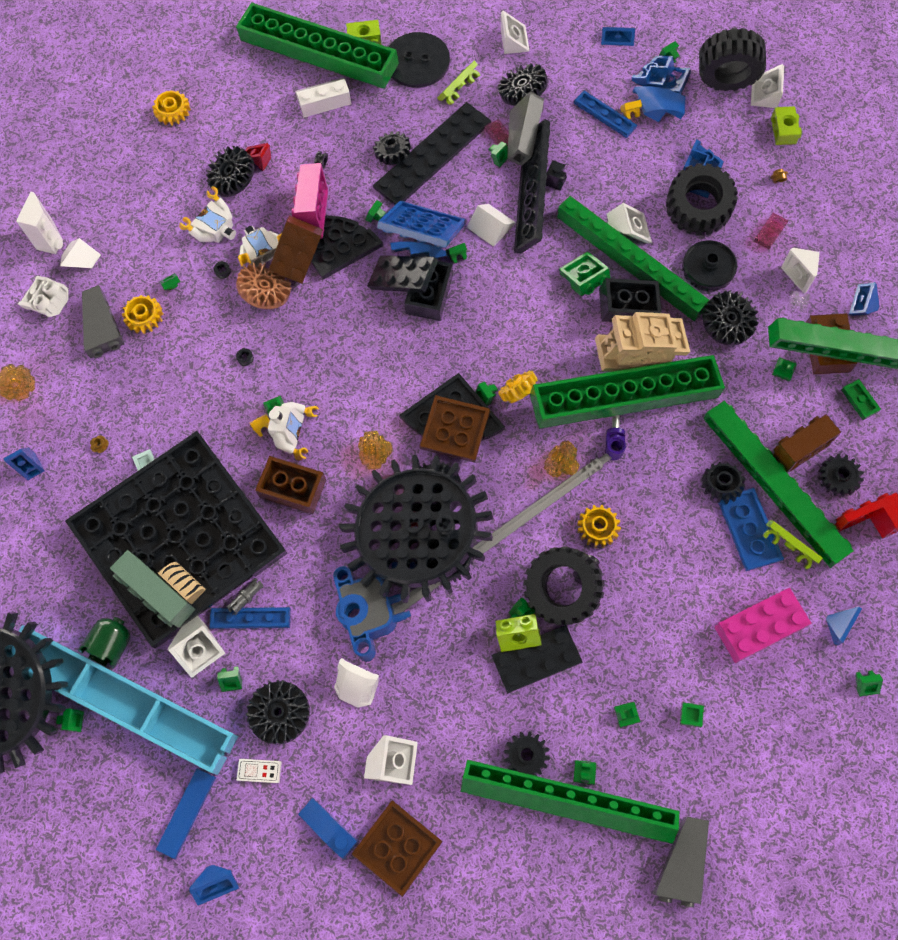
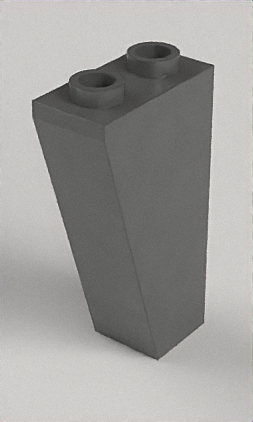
M531 91L509 113L507 159L520 166L532 157L544 103L542 97Z
M97 285L82 291L83 343L85 352L90 358H98L107 351L118 350L120 346L124 345V341L103 290Z
M683 817L679 831L654 888L653 895L659 896L658 901L672 903V899L681 900V905L693 908L695 903L701 904L709 827L708 820Z

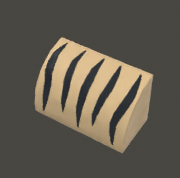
M177 562L170 563L158 572L190 604H193L206 590Z

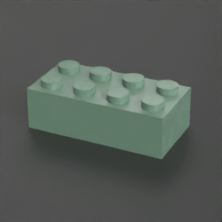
M129 550L110 567L114 572L113 577L124 586H129L127 590L135 597H138L141 601L144 599L142 603L156 614L159 612L157 617L170 627L175 625L179 628L196 610Z

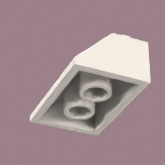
M344 78L295 91L303 117L351 105L350 92Z
M30 192L16 222L37 250L56 254L58 249L62 248L63 239L34 192Z

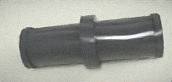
M254 578L244 590L238 592V596L227 605V609L230 612L234 611L233 615H237L247 603L250 604L252 602V598L264 587L263 584Z

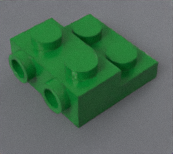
M588 251L559 268L560 275L570 282L571 288L581 297L585 294H592L595 288L602 285L605 278H611L609 268Z

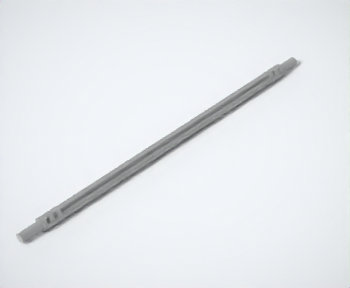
M606 453L599 459H594L491 533L493 536L492 541L482 540L473 549L484 554L599 471L612 458ZM441 583L429 585L430 592L441 585ZM417 587L410 592L408 603H403L402 600L392 605L394 614L405 611L423 598L422 587Z

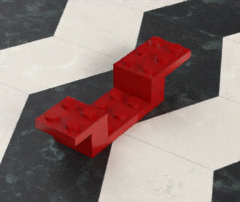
M897 492L891 495L885 493L877 497V500L874 502L869 500L861 504L860 508L856 510L851 508L843 512L842 516L835 519L836 523L834 525L837 527L838 532L870 518L882 539L897 533Z

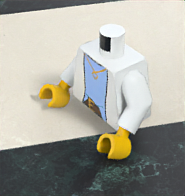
M212 186L211 189L215 192V195H211L208 190L206 195L215 201H210L192 223L189 218L183 217L182 220L187 226L180 222L179 228L181 230H188V233L200 242L215 241L219 243L223 237L232 240L236 235V231L232 229L234 226L232 214L223 199L217 196V188Z
M253 226L246 227L244 230L246 236L242 237L243 244L240 246L238 256L241 267L246 263L252 265L253 262L255 267H258L259 263L264 264L272 260L281 234L267 231L263 227L257 230Z
M294 402L284 403L281 407L275 406L269 413L271 419L268 426V432L272 436L275 446L290 455L293 453L294 458L298 461L306 459L301 454L308 453L306 448L295 449L304 419L303 413L307 417H317L318 415H314L312 410H318L319 408L317 406L306 408L305 405Z

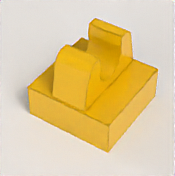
M641 100L624 103L620 106V110L626 118L631 119V112L635 114L636 118L640 116Z
M264 414L249 424L262 437L261 429L263 427L268 429L270 420Z

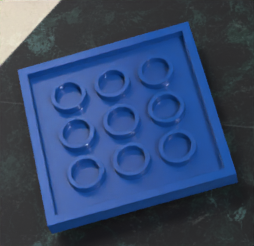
M399 201L378 221L377 228L382 229L385 233H396L403 238L417 239L420 243L428 242L434 244L435 247L446 248L464 227L466 219Z

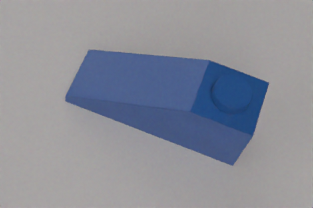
M29 447L21 448L3 458L9 466L26 480H30L45 471L36 453Z
M314 798L298 814L342 859H345L359 843Z

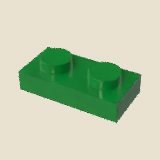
M860 379L841 389L862 420L871 417L881 410Z

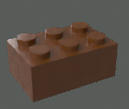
M289 215L269 271L303 284L323 229Z
M847 313L810 315L806 323L821 324L822 326L851 330ZM810 354L813 375L850 373L857 365V362Z
M827 414L821 418L816 416L809 422L807 427L801 426L794 431L792 437L786 436L778 442L779 445L773 449V457L789 473L830 446L840 435L841 431Z
M269 456L255 491L261 499L314 514L326 483V477L324 472Z

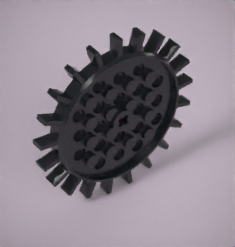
M417 455L412 456V469L400 471V466L395 459L391 460V468L394 471L393 475L383 479L380 473L374 469L371 472L378 484L371 491L358 484L355 487L358 493L365 497L361 505L356 506L349 503L344 505L349 513L357 514L355 523L339 524V528L345 533L354 532L355 540L341 544L340 549L343 553L358 550L360 557L347 564V566L353 572L363 565H367L370 571L360 581L365 588L376 577L384 580L379 591V595L384 599L389 594L392 585L402 587L400 597L403 603H408L410 588L422 587V595L426 602L431 601L429 585L440 581L443 588L451 594L453 592L452 585L447 577L458 571L462 577L470 580L472 577L468 569L463 566L464 562L469 556L478 561L484 562L485 560L484 554L473 549L476 540L492 541L493 536L491 532L478 531V522L489 521L494 518L492 511L476 513L474 506L487 500L488 496L485 491L471 497L469 496L467 490L477 480L472 474L462 483L456 481L454 478L460 471V466L457 462L451 466L447 474L439 472L441 462L439 456H434L430 469H420ZM399 489H404L402 494H396ZM417 489H424L422 493L415 494ZM436 489H443L441 493L434 494V491ZM436 506L442 507L440 511L433 512ZM455 506H461L459 511H452ZM384 507L382 512L375 513L377 508ZM397 507H403L400 512H394ZM416 507H422L421 511L413 512ZM442 515H449L455 524L460 525L459 529L446 536L441 535L438 530H431L432 526L436 524V520ZM443 522L444 529L448 528L447 522ZM382 525L379 531H373L375 526ZM401 525L398 531H392L394 526ZM419 543V547L417 549H410L412 544ZM433 543H439L438 548L434 550L430 549V546ZM452 543H459L456 549L449 548ZM374 544H380L378 549L371 550ZM393 544H400L396 550H391ZM398 562L396 568L389 569L391 563ZM412 562H418L414 569H409V565ZM431 562H438L435 568H428Z
M8 612L4 626H0V773L5 772L3 759L5 754H10L15 768L26 765L20 748L27 745L34 755L42 753L44 749L35 739V736L39 731L49 736L56 734L58 730L46 722L49 711L60 713L66 710L65 706L51 702L52 690L68 687V682H52L50 673L51 668L58 667L64 662L63 659L46 661L42 651L53 640L52 638H44L35 644L30 639L31 634L38 625L36 622H27L22 632L14 630L18 617L16 612ZM13 646L16 650L15 655H13L11 651ZM11 667H12L13 670H14L13 676H11V674H10V668H11ZM30 668H31L32 671H33V676H32V678L29 676V669H30ZM9 688H10L11 691H12V696H11V697L8 695V689H9ZM27 690L31 692L30 699L27 697ZM7 709L10 711V718L6 715ZM26 711L29 713V720L25 717ZM5 730L8 732V739L5 738Z

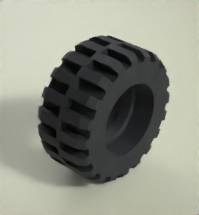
M732 28L731 30H722L720 33L716 32L712 37L706 39L699 51L700 78L708 87H713L718 91H737L740 88H747L748 85H753L756 80L758 81L766 70L765 41L758 33L756 34L753 30L748 31L746 28Z
M702 163L696 164L695 167L690 165L686 167L685 171L681 170L678 172L677 176L672 180L666 199L667 214L671 216V222L673 224L677 223L678 229L687 230L686 233L688 234L696 232V236H702L704 232L706 235L712 234L713 230L717 232L722 226H725L731 218L738 199L737 187H734V180L732 178L729 179V173L726 171L722 172V168L718 166L716 168L712 167V164L708 163L706 166L702 165ZM693 190L707 191L715 198L717 206L708 210L697 209L687 201L685 195Z
M554 547L550 548L549 551L541 552L538 558H534L531 561V568H527L525 572L527 580L523 582V586H526L524 595L525 598L529 599L527 604L530 609H534V614L538 617L544 618V621L548 623H555V625H571L589 618L594 614V610L599 608V602L604 596L602 591L605 583L601 577L603 573L597 567V562L590 558L588 554L574 548ZM559 567L574 569L582 581V591L579 598L569 605L555 603L547 591L548 577L553 570Z

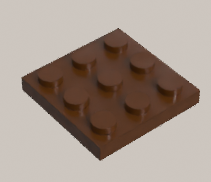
M435 395L420 443V449L475 463L490 409Z
M392 800L353 851L352 855L403 897L443 841Z

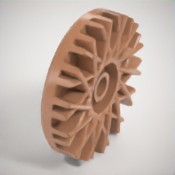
M254 262L252 265L248 264L247 268L244 266L238 274L236 288L242 299L260 309L279 308L287 302L291 292V282H289V279L285 280L286 277L269 271V268H265L266 263L263 265L259 263L258 267H255Z

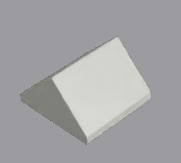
M502 11L501 35L504 54L529 52L526 26L505 11Z
M783 64L764 72L762 77L752 85L751 106L778 107L783 94Z
M490 204L477 206L467 225V229L494 247L516 222Z
M792 248L781 268L805 294L817 276L820 252Z

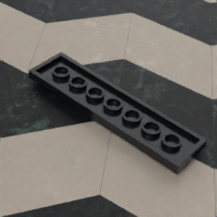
M466 102L410 152V155L406 156V159L397 163L373 185V188L394 205L399 201L405 202L491 124V120Z
M546 119L539 123L532 157L521 166L514 253L521 254L542 241L543 237L542 228L550 121Z

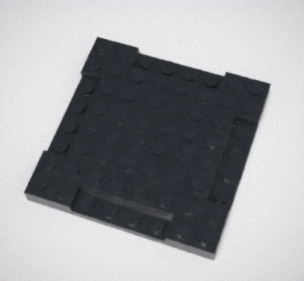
M195 431L65 520L148 643L154 649L179 632L181 627L202 614L251 577H256L288 554L198 431ZM127 550L139 558L164 582L166 581L158 572L170 563L177 562L206 589L193 604H190L196 610L179 628L175 625L170 627L168 624H165L157 617L159 612L156 614L142 603L144 599L141 601L138 597H135L127 590L129 586H124L113 577L114 572L110 567Z

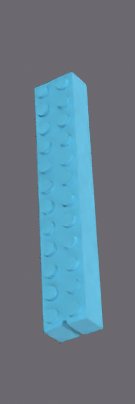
M24 625L21 626L19 632H22ZM36 631L30 636V639L35 644L47 638ZM55 641L42 651L47 662L60 658L64 661L58 667L51 668L50 673L52 682H68V687L54 691L216 775L219 774L227 759L224 756L225 752L230 754L239 736ZM14 646L12 647V650H11L13 655H15V652H16ZM30 668V669H29V676L32 678V676H33V671H32V669Z

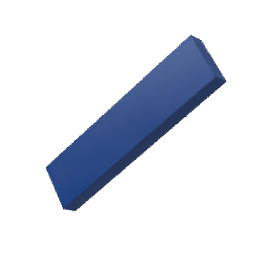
M585 90L573 102V104L625 138H628L637 128V124Z
M290 607L242 608L237 615H233L234 611L230 612L227 608H211L210 629L290 628Z
M198 768L196 769L156 848L157 851L173 859L177 858L217 777Z

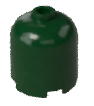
M114 617L113 620L101 618L93 625L79 646L78 651L81 654L86 651L90 654L89 659L103 666L109 663L110 668L114 669L129 643L130 632L124 626L125 622L120 618Z

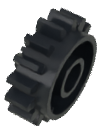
M391 131L389 135L384 133V137L379 136V141L374 142L375 146H373L376 159H379V162H383L385 165H396L406 159L407 155H410L411 145L409 137H406L405 133L401 135L399 131L396 134Z
M837 454L835 457L830 456L821 464L822 467L818 470L821 475L818 479L823 481L821 486L827 488L826 492L832 491L834 496L841 494L842 497H845L847 494L852 495L861 487L860 484L864 481L861 478L864 471L858 470L861 465H855L854 458L851 461L848 460V455H845L843 458H841L840 454Z
M719 462L717 465L711 464L710 469L706 468L701 479L703 481L701 488H706L705 495L711 494L710 500L717 498V503L724 500L728 504L729 499L735 502L737 497H741L745 488V477L741 476L742 471H739L736 465L732 466L728 462L726 464Z
M531 731L528 732L527 736L520 732V738L513 735L512 740L514 742L506 743L510 749L504 750V754L508 755L504 762H510L511 764L508 769H514L517 772L533 776L535 772L541 775L540 768L546 769L548 767L544 761L550 760V757L545 755L550 749L543 747L546 741H538L539 734L531 737ZM527 749L532 752L533 758L530 761L522 759L521 752Z

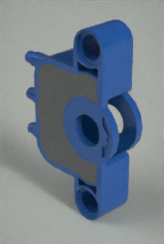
M340 566L333 573L340 599L336 607V617L342 626L348 630L355 654L360 660L369 662L376 655L373 640L393 632L397 622L411 617V613L406 611L394 614L392 604L400 602L401 597L400 594L390 597L388 594L385 599L379 595V591L384 580L376 577L365 588L360 582L362 578L355 580L348 567ZM348 575V577L345 580L341 581V578L343 576ZM360 609L357 616L349 617L353 610ZM364 647H369L367 652L361 653Z

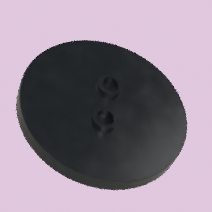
M425 32L407 33L398 37L389 45L390 48L397 50L399 62L391 78L403 86L411 88L430 86L441 80L449 69V50L446 44L435 35Z

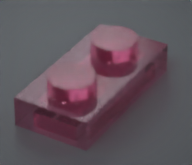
M499 119L485 126L484 130L496 145L504 142L508 147L509 132Z
M772 213L755 237L754 242L770 250L786 227L788 220Z

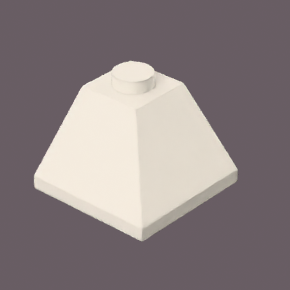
M622 203L607 213L608 224L618 232L647 244L652 243L643 212Z
M196 616L181 627L168 647L170 653L191 678L225 654L199 616Z
M383 735L367 756L364 778L412 785L418 742Z

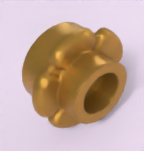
M784 169L775 170L771 175L773 183L778 181L785 182L788 179V172L784 171Z
M97 436L91 440L90 449L93 452L102 453L108 448L109 442L104 436Z

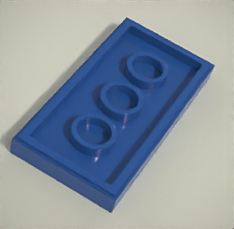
M755 488L744 490L741 497H737L735 502L729 499L728 504L724 500L718 503L746 572L784 560L778 543L775 545L771 543L775 538L774 534H770L767 538L763 537L764 532L771 529L766 526L768 519Z

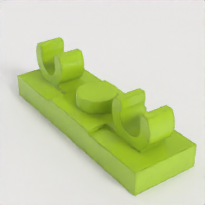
M475 60L437 97L439 101H443L446 98L447 104L452 105L454 101L451 99V96L455 99L460 97L454 90L456 88L460 90L466 84L464 82L466 78L468 83L472 84L475 82L472 75L476 78L480 76V73L474 70L478 65Z
M769 520L766 524L771 530L765 531L763 537L767 538L770 534H774L775 538L772 540V544H777L781 537L786 541L784 545L793 552L795 549L802 554L798 555L795 561L799 563L805 558L807 560V563L804 565L805 569H809L812 566V561L819 564L823 559L775 521Z

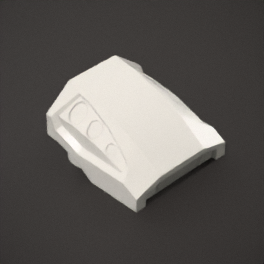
M36 276L35 281L18 305L24 309L44 314L47 317L58 315L68 301V288L64 284L47 277Z
M341 658L338 663V675L334 686L339 699L355 707L371 705L378 686L379 675L366 671Z

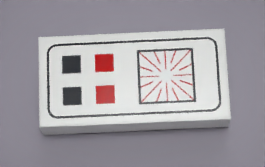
M239 759L237 781L279 783L282 762Z

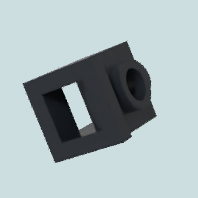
M552 160L547 171L546 186L561 191L567 178V173L564 172L565 164Z

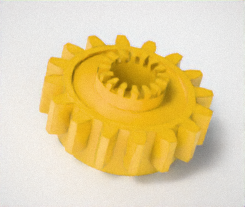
M172 90L158 95L156 100H154L155 105L152 106L153 113L158 121H163L164 125L170 122L171 126H173L174 122L180 124L179 120L185 121L184 116H189L188 111L191 110L185 95L180 94L179 91Z
M140 295L127 301L126 307H123L125 313H122L124 323L131 331L134 330L138 334L141 330L145 334L147 329L152 332L153 326L159 327L157 322L163 321L160 316L164 315L161 310V305L155 298L151 299L149 295L147 297Z
M530 370L521 375L516 374L514 377L512 376V379L509 378L506 381L505 386L500 388L501 390L498 391V394L503 402H517L530 394L532 386L538 381L537 377Z
M593 505L591 510L586 508L585 514L581 513L579 517L581 520L577 522V525L580 526L577 532L583 533L581 540L587 539V545H590L591 542L594 543V548H597L598 544L605 548L606 542L612 545L613 539L618 538L619 535L617 533L621 530V527L617 526L620 524V520L615 518L617 513H612L610 507L605 509L603 505L597 508ZM600 523L604 528L597 529L594 524Z

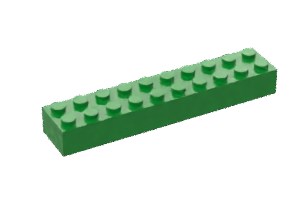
M252 2L236 25L240 40L383 89H385L399 64L396 49Z
M714 355L534 384L530 392V399L538 428L542 429L715 399L721 395L725 386Z

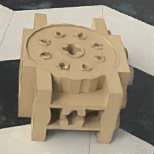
M636 312L633 316L615 315L612 318L613 329L608 335L598 334L595 337L601 370L604 372L672 362L675 355L687 356L690 353L682 318H670V314Z

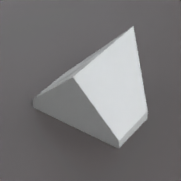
M79 238L71 241L63 252L60 266L92 269L101 255Z

